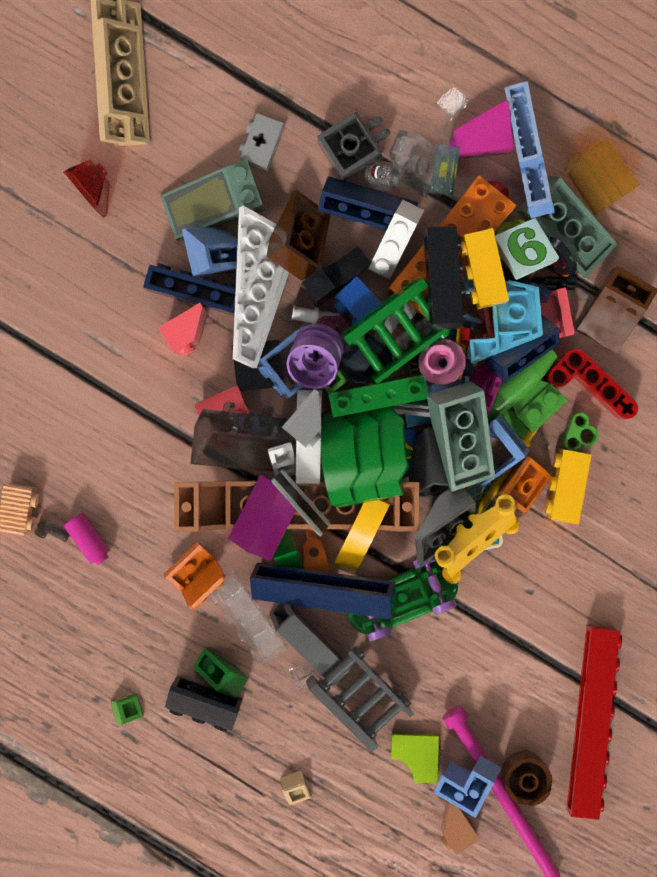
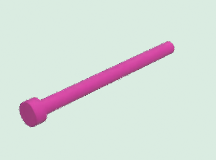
M460 705L447 711L442 716L443 721L448 729L454 728L475 764L480 756L489 760L466 722L468 715L463 707ZM498 774L491 790L545 877H560L561 874L517 803L508 795L503 781Z

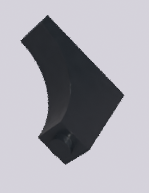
M357 246L333 264L325 268H319L301 282L302 290L314 306L319 307L348 285L356 276L358 277L366 271L371 262Z

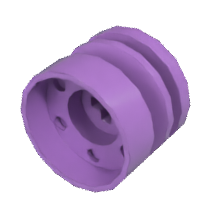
M310 324L303 327L297 333L286 363L288 373L295 382L301 386L316 389L329 385L335 379L344 351L343 340L338 332L323 324Z

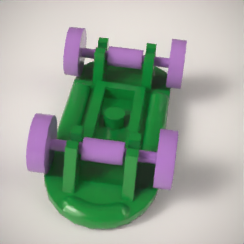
M435 557L422 566H419L417 560L413 562L415 568L386 579L395 581L396 604L391 619L347 613L353 628L367 635L369 641L372 642L391 634V628L433 611L437 615L456 607L457 604L453 599L458 592V583L449 584L445 581L442 574L444 567L439 566L435 562Z

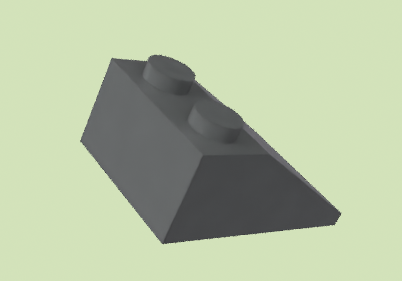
M446 488L434 502L415 536L417 564L419 566L434 558L438 548L447 546L454 539L457 526L460 523L466 529H470L473 526L468 517L471 514H476V504L463 489L452 492L450 488Z

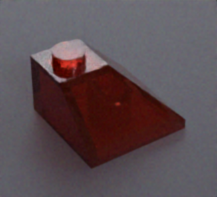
M91 159L66 169L63 173L89 204L105 218L107 216L110 182L105 177L108 175V172L100 163L95 165Z

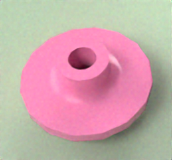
M437 339L425 348L419 357V370L431 384L443 386L452 384L462 376L466 367V356L463 349L456 342L448 339ZM447 361V365L441 368V362Z

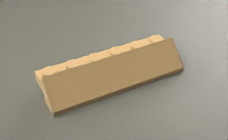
M90 0L100 141L114 143V146L149 144L141 4L129 0Z

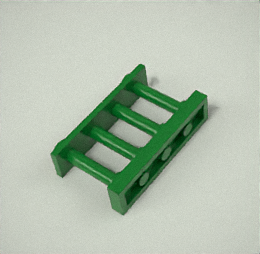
M416 277L340 334L345 343L349 345L352 343L354 345L357 344L376 371L370 376V379L376 384L380 382L385 383L393 377L392 373L437 339L442 340L451 333V329L432 330L422 337L403 310L405 308L404 304L410 300L415 301L429 321L428 302L423 296V290L428 285L423 278ZM391 314L393 316L396 315L414 341V344L404 352L384 325V319ZM371 329L377 330L395 356L385 366H383L365 340V333Z
M420 375L329 393L328 397L334 418L423 401L427 399L428 391L425 376Z

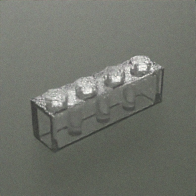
M234 570L226 575L221 587L213 590L209 596L215 605H221L225 611L223 616L230 625L233 623L239 630L236 632L239 639L244 644L246 642L252 649L250 653L257 663L261 661L265 666L285 652L288 645L276 631L274 625L257 601L252 599L251 593Z

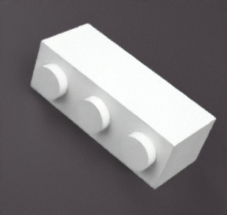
M402 200L368 269L390 279L424 210Z

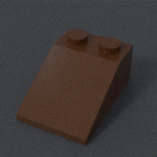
M298 190L293 191L270 237L266 257L301 281L308 278L321 268L331 214L318 211L316 203Z

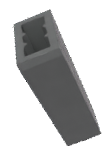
M280 603L269 614L276 631L324 678L344 660L293 605ZM350 668L344 674H342L332 684V686L336 685L338 682L343 681L347 677Z

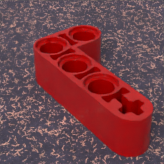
M572 349L565 352L545 374V381L552 384L555 388L563 387L575 378L618 419H631L638 412L636 401L580 349ZM571 354H575L578 357L579 362L577 366H572L569 363V356ZM588 370L593 371L596 376L592 383L586 379ZM555 371L561 372L563 377L561 383L554 382L552 376ZM606 386L612 390V396L609 399L603 395V389ZM621 405H628L626 407L628 413L621 412L623 410V407Z

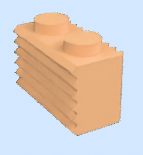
M5 483L3 485L0 503V531L26 535L29 534V530H33L35 524V517H32L33 507L36 508L39 502V494L36 493V487Z

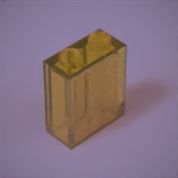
M609 138L603 142L598 139L587 147L589 151L581 155L579 152L568 159L570 164L564 169L594 215L605 210L639 186V183Z

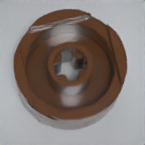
M523 750L510 755L505 760L500 770L501 779L508 795L513 801L521 805L535 806L548 798L553 782L552 774L537 754ZM528 776L530 779L526 781L524 777Z

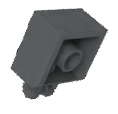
M355 112L317 136V144L340 180L346 181L382 158L383 151L377 143L387 138L391 133L389 129L382 130L375 136H372L370 133L372 129L382 123L381 117L378 116L365 124L358 112ZM346 144L349 146L354 145V150H346Z

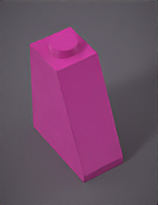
M509 101L501 102L454 130L452 138H449L450 153H454V160L511 153L514 147Z

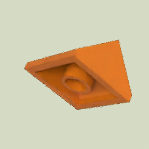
M526 456L516 463L497 492V495L507 494L512 496L515 500L516 508L526 514L552 475L532 458Z

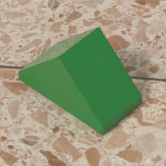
M286 529L273 555L276 565L304 569L290 529Z

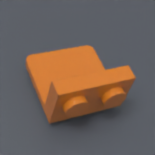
M198 541L164 573L165 578L182 592L186 604L191 610L202 605L207 596L213 590L220 588L226 578L216 557Z

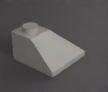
M315 389L282 426L285 431L305 448L309 444L313 447L322 436L319 434L321 430L319 393Z

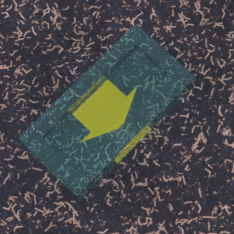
M437 144L430 192L453 195L460 147Z

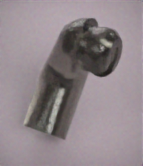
M48 522L38 523L34 531L35 535L40 538H45L47 533L63 542H66L70 536L63 527Z

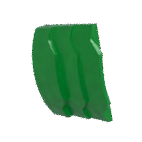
M390 406L334 418L332 411L324 413L321 427V458L326 489L331 505L339 508L404 495L402 476L409 465L405 446L404 419L396 414V407Z

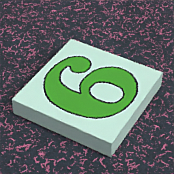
M536 218L495 236L497 248L516 280L557 262L559 259Z

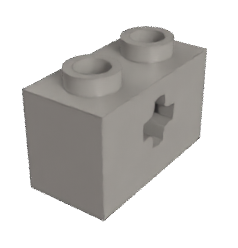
M256 114L255 119L249 121L246 133H249L247 141H242L238 155H241V161L247 160L249 166L268 173L284 131V124ZM261 138L264 139L265 144L261 143L260 147H258L256 141L259 142Z

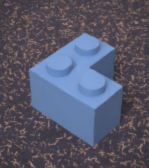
M482 756L479 757L472 772L450 761L434 794L476 818L501 767Z

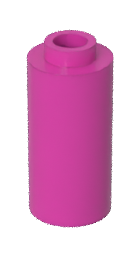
M84 513L77 515L63 526L90 564L95 562L99 565L109 558L107 555L110 551Z

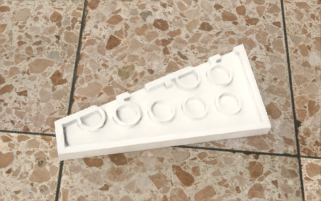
M242 206L239 207L233 359L251 368H257L289 272L266 257L270 237L277 224Z

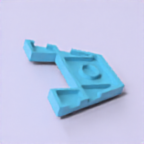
M464 271L465 292L470 294V290H473L471 280L467 281ZM511 280L505 281L509 301L492 306L494 338L473 339L469 341L471 363H476L543 335L539 287Z

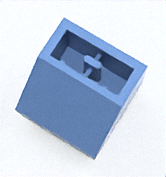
M222 226L182 229L193 276L230 273L237 269L238 239Z

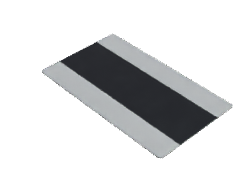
M282 469L271 480L272 483L321 537L330 525V522Z

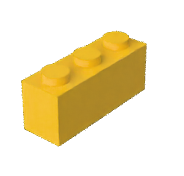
M493 228L465 234L462 238L463 242H461L460 252L462 257L466 256L468 266H465L467 281L471 280L473 290H470L472 304H477V309L507 303L509 297Z
M559 449V452L555 453L553 459V467H556L554 477L551 476L549 481L551 496L550 500H546L544 508L548 519L579 525L591 454Z

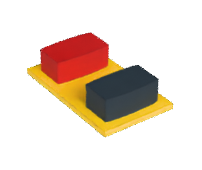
M461 325L457 329L456 343L463 349L465 354L466 346H470L469 341L475 339V333L471 328H464ZM466 358V367L462 376L458 379L459 381H463V376L472 375V363L468 358Z

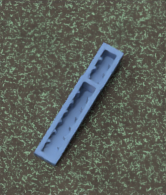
M528 81L505 87L507 101H509L510 119L530 217L534 218L555 213Z

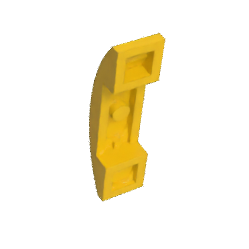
M381 499L363 503L333 564L334 567L353 576L355 575L391 502Z

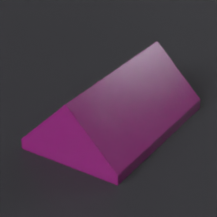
M260 474L228 539L248 553L271 561L296 509L272 483L271 479Z

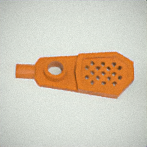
M314 529L305 530L307 541L303 544L304 569L316 571L321 569L323 572L331 573L322 541L316 539ZM311 548L318 549L319 553L317 556L310 555L309 551Z

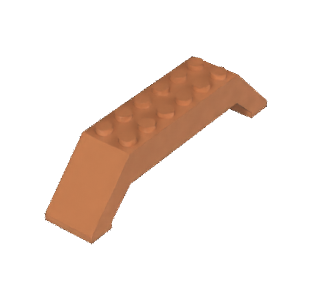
M257 480L174 482V532L233 529ZM320 480V484L296 483L330 522L327 529L352 528L363 503L337 508L330 503L325 480ZM403 481L404 495L384 499L391 503L378 530L419 531V482ZM297 510L287 529H313Z

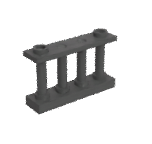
M346 643L344 647L349 656L324 679L320 678L317 680L311 675L306 680L308 689L373 752L379 747L375 739L377 737L376 733L401 710L411 717L413 712L409 706L412 703L403 693L399 696L363 659L365 655L357 646L352 648ZM356 662L364 672L341 694L333 696L329 692L330 686ZM372 678L380 688L355 711L351 710L349 712L344 707L346 705L345 702ZM388 694L396 703L371 726L367 725L364 727L360 723L362 721L361 717Z

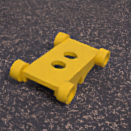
M507 494L501 495L497 498L494 507L481 514H471L468 519L473 523V526L470 529H466L460 523L457 526L454 539L447 546H441L436 550L435 559L439 566L444 567L442 574L447 583H458L462 578L461 570L504 533L515 534L519 531L520 521L514 513L516 504L512 496Z

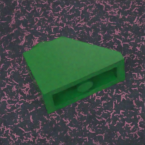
M204 648L193 666L217 692L237 698L249 679L239 668L208 648Z

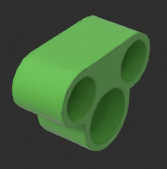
M575 413L570 417L562 440V446L565 450L577 451L581 445L591 446L597 442L598 431L593 426L588 425L589 417L585 413ZM576 417H581L582 423L580 425L576 424ZM584 429H588L592 435L588 442L582 441L580 437ZM569 439L574 440L573 447L568 446Z

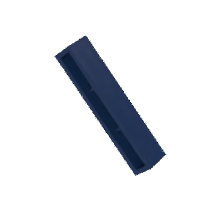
M258 562L250 576L251 595L254 600L391 619L396 604L395 581Z

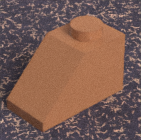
M446 801L441 825L443 833L441 840L448 850L452 848L457 855L480 840L464 811Z

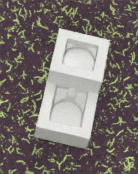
M291 442L268 449L275 476L282 469L289 476L296 475V459Z

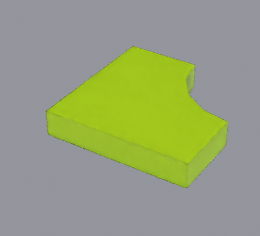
M392 733L391 758L401 760L408 765L413 774L414 782L438 783L439 735Z

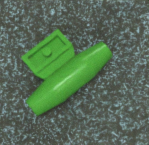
M550 350L506 383L502 380L491 411L487 416L488 422L500 413L503 414L513 407L516 418L533 434L568 401L552 384L541 381L558 358L553 350Z

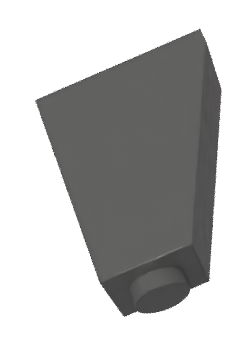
M433 426L424 428L422 432L414 436L408 482H419V498L427 499L449 487Z

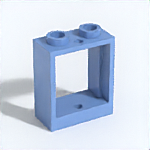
M305 324L263 356L258 363L260 365L258 369L265 378L269 377L274 383L273 389L280 397L284 395L286 399L303 386L296 383L291 388H288L268 363V360L294 341L297 333L303 327H306Z
M501 413L488 422L489 430L492 429L513 456L494 468V478L477 483L480 488L524 459L530 451Z

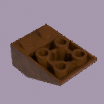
M619 266L614 267L609 271L575 331L617 354L647 311L657 294V288Z

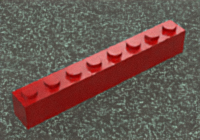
M586 625L566 808L571 817L600 820V812L604 811L602 792L607 786L605 765L608 766L610 760L607 746L608 742L612 740L610 719L614 718L615 707L612 701L613 695L617 693L615 673L620 668V660L617 658L618 649L622 647V635H620L619 630L613 627Z

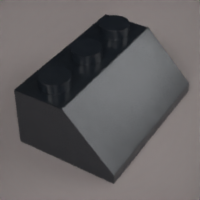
M177 676L170 687L165 708L170 709L169 712L177 716H183V714L190 716L197 723L204 724L208 722L213 724L214 728L220 731H227V729L232 731L243 699L219 693L213 688Z

